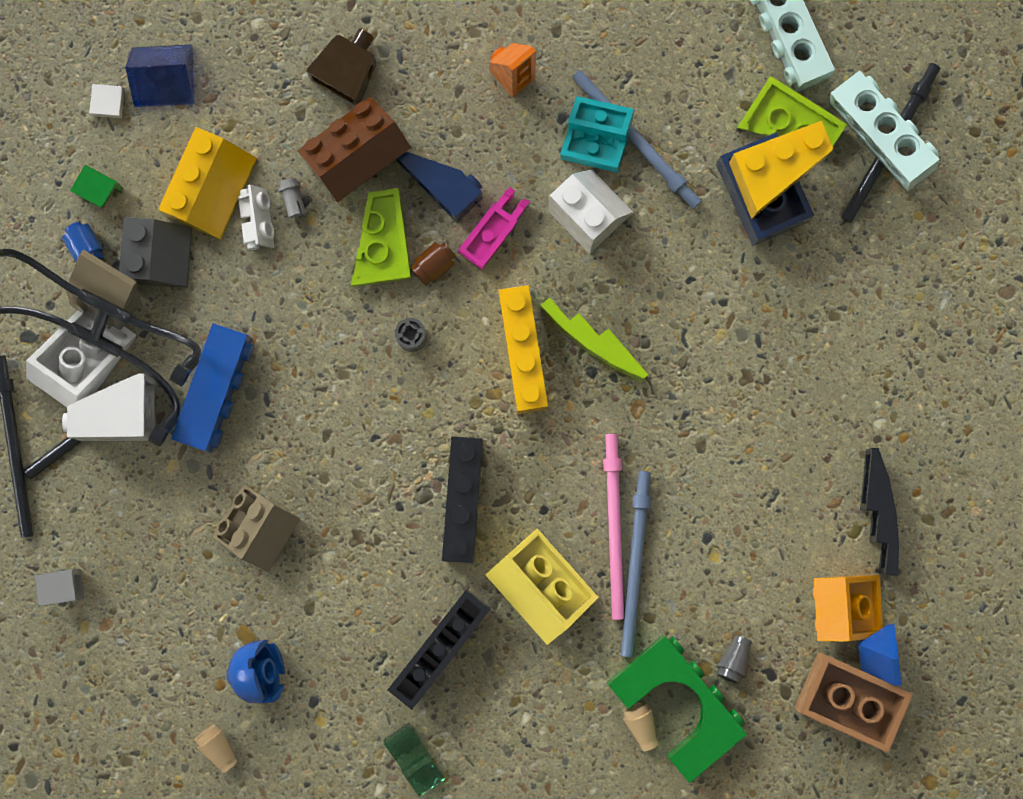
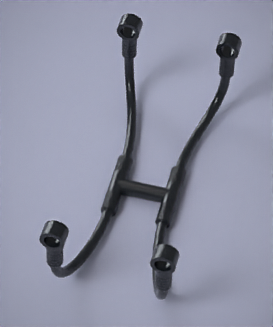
M0 249V257H13L30 265L68 292L76 295L78 300L98 310L92 330L76 322L70 323L55 315L32 308L0 306V314L28 315L59 325L67 329L68 333L107 353L126 359L152 377L164 389L172 403L171 415H167L160 425L154 427L148 439L149 442L161 447L169 432L177 424V418L180 413L179 399L170 384L152 367L123 350V347L103 337L109 316L114 317L127 325L130 323L190 347L193 350V354H190L181 365L178 364L170 376V381L181 387L199 363L201 356L200 346L186 336L133 317V314L88 290H81L22 252L13 249Z

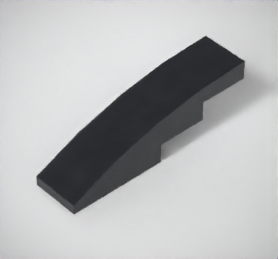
M869 448L865 451L860 510L872 511L869 542L881 543L879 574L898 576L899 536L896 507L890 479L879 448Z

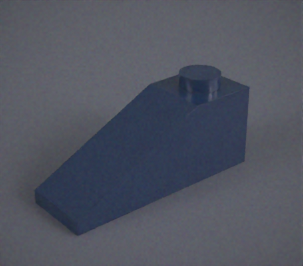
M405 152L395 159L456 223L483 199L482 191L480 190L482 185L472 174L466 176L461 170L409 152Z

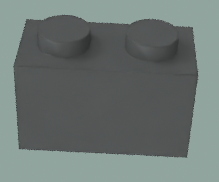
M124 217L119 271L136 281L139 285L188 288L192 227L156 219Z

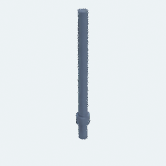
M582 70L577 71L573 75V80L591 99L611 103ZM631 126L628 138L630 142L668 182L666 185L674 194L678 193L692 209L696 208L702 201L687 186L686 183L688 181L680 172L676 174L641 134Z
M639 471L637 494L633 495L632 507L635 508L621 648V656L633 657L647 509H651L652 497H649L651 472Z

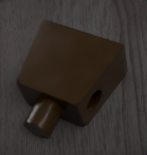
M361 28L358 29L351 41L341 35H336L307 68L306 72L310 80L356 106L363 100L376 66L374 55L367 51L374 37Z

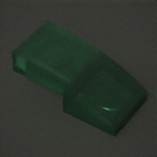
M409 722L383 739L384 745L401 767L402 774L419 797L445 780L438 765Z

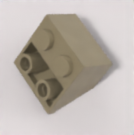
M243 484L240 491L235 495L226 515L218 523L212 537L240 559L269 572L301 518Z

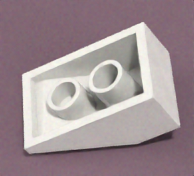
M77 310L67 321L70 323L76 322L92 330L96 316L87 310L84 313ZM112 326L110 329L105 328L103 337L123 347V350L127 351L135 340L136 334L126 327H123L120 331ZM60 327L26 360V379L67 407L76 401L94 394L121 357H115L68 333L67 329Z

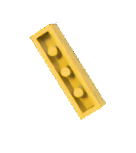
M529 285L499 289L500 307L517 414L547 410L548 402Z

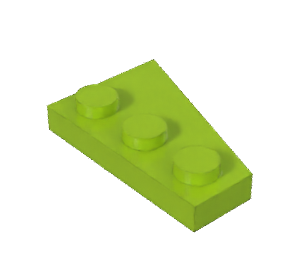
M770 76L737 129L764 136L777 132L778 136H782L822 121L833 147L847 124Z

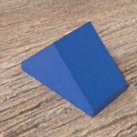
M889 624L858 644L861 671L894 686H901L895 624Z

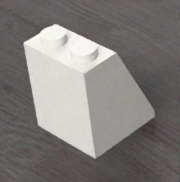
M592 169L572 174L549 196L548 212L589 254L633 214V211Z
M136 374L68 405L67 413H64L62 418L63 431L67 432L68 438L79 441H148L155 427L156 381L146 374Z

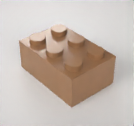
M818 652L794 710L889 753L913 694Z

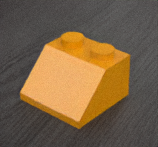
M880 575L814 578L813 597L816 609L815 628L817 631V641L863 640L883 628Z

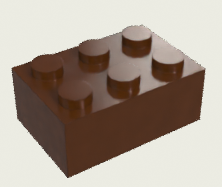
M369 97L365 101L359 102L353 110L341 119L332 122L329 128L318 136L309 139L298 152L317 179L338 203L408 151L411 146L395 121Z

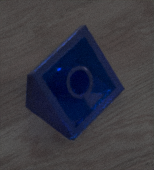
M191 44L131 48L125 69L134 107L195 104L193 47Z

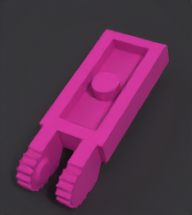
M511 187L505 191L496 204L493 203L457 251L458 254L481 271L516 227L518 220L531 203L524 198L519 202L511 215L504 211L505 206L514 197L515 190Z

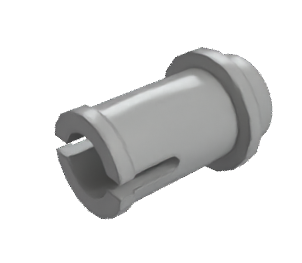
M296 178L279 182L280 188L278 192L282 193L288 218H293V216L296 218L307 214L299 189L302 187L301 183H298Z

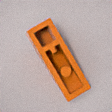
M511 43L506 48L504 46L498 48L491 55L489 70L512 98L535 80L536 50L532 46Z

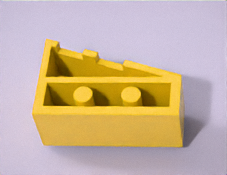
M822 121L733 154L729 164L751 219L823 162L833 151Z

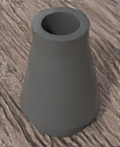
M738 635L734 636L732 643L716 666L719 668L717 676L735 684H740L742 678H746L750 647L752 645L751 640Z

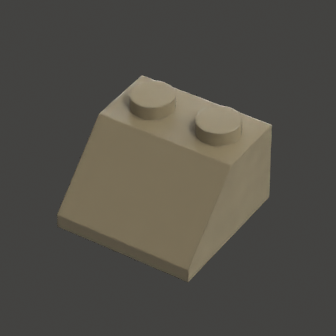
M82 250L68 282L81 290H88L133 314L141 303L137 282L87 251ZM66 290L70 300L69 304L82 313L87 310L96 316L97 309L78 300L76 295ZM109 316L106 328L110 329L113 326L121 331L125 323Z

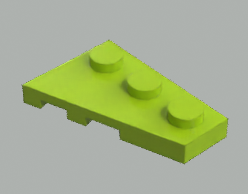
M399 188L368 192L362 223V234L350 286L353 288L412 279Z

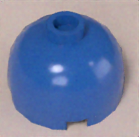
M259 640L245 644L235 651L229 663L226 674L227 681L234 693L245 702L257 704L273 703L280 698L283 692L284 684H279V673L285 674L283 658L274 643H267L269 640Z

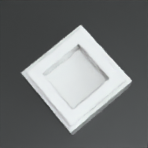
M92 84L89 114L97 117L122 118L125 89L122 86Z

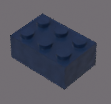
M777 132L721 155L716 163L752 246L808 223L814 216L798 181L760 211L753 219L750 217L729 161L736 152L779 137Z

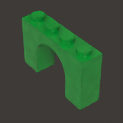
M661 635L606 683L627 709L631 708L649 691L662 683L679 682L692 688L700 703L699 722L690 735L666 754L684 778L691 783L747 735L742 729V726L746 723L734 709L730 712L727 711L722 705L725 698L714 685L708 688L701 678L705 674L694 661L688 664L681 654L685 650L673 636L668 640L665 635Z

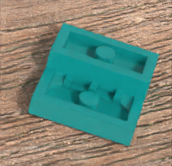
M576 96L568 119L569 128L560 152L561 160L619 173L633 122L634 109Z

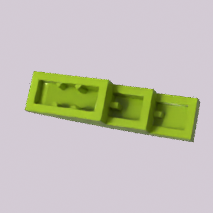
M550 297L540 305V310L563 334L593 357L640 382L648 376L647 372L609 328L601 335H598L580 313L569 320Z

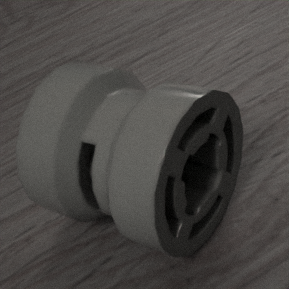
M406 318L397 324L395 338L404 350L416 352L425 345L427 333L419 320Z

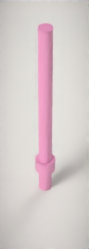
M605 434L606 459H603L604 471H607L612 620L624 619L619 471H622V458H618V434Z

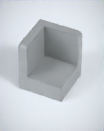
M80 569L34 575L38 604L40 606L84 599Z

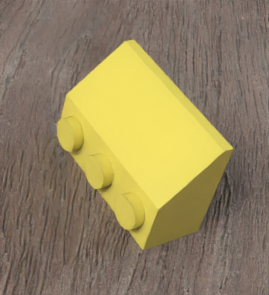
M538 528L485 574L547 645L566 631L599 598Z

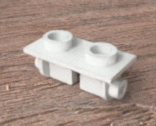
M248 185V189L240 190V195L238 196L241 218L251 217V222L242 224L244 245H247L248 250L260 249L259 246L275 248L273 240L275 231L271 223L269 209L271 201L267 194V189Z

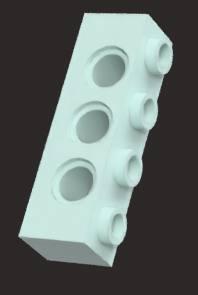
M750 0L753 5H757L761 13L759 15L761 26L765 32L769 31L773 40L771 42L772 50L778 59L781 58L785 66L784 76L790 86H794L796 92L821 83L831 77L835 68L803 0H781L782 6H774L770 0ZM790 24L794 27L795 33H786L781 25ZM794 51H803L807 55V60L797 59Z
M859 70L831 92L830 104L901 185L909 191L937 169L940 160L938 158L939 153L930 142L924 143L918 136L919 131L910 120L905 121L898 114L899 109L895 102L890 98L885 99L881 95L876 81L871 76L865 77ZM870 103L874 106V109L862 111L859 105ZM882 125H890L894 131L884 134L878 128ZM909 147L914 151V154L903 156L898 152V149Z

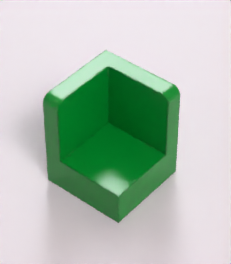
M84 165L70 191L80 199L104 208L113 191L116 190L121 193L123 187L117 181Z

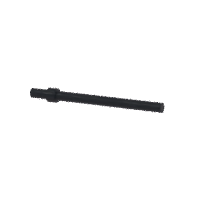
M930 63L921 80L915 82L909 93L911 97L900 114L905 121H911L921 102L927 100L932 91L930 87L941 69L938 65ZM877 156L841 216V219L848 223H852L885 166Z
M2 355L0 356V404L20 536L25 538L33 536L12 398V392L15 391L13 379H9L6 356Z

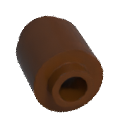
M434 242L414 260L415 264L410 269L425 286L430 282L434 284L455 265L452 259L456 255L444 242L441 245Z

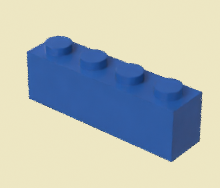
M212 323L171 440L212 453L213 448L219 447L223 437V431L220 430L223 420L230 417L234 402L231 401L234 389L239 390L243 381L244 373L241 370L244 361L248 362L254 350V344H251L252 338L250 336Z

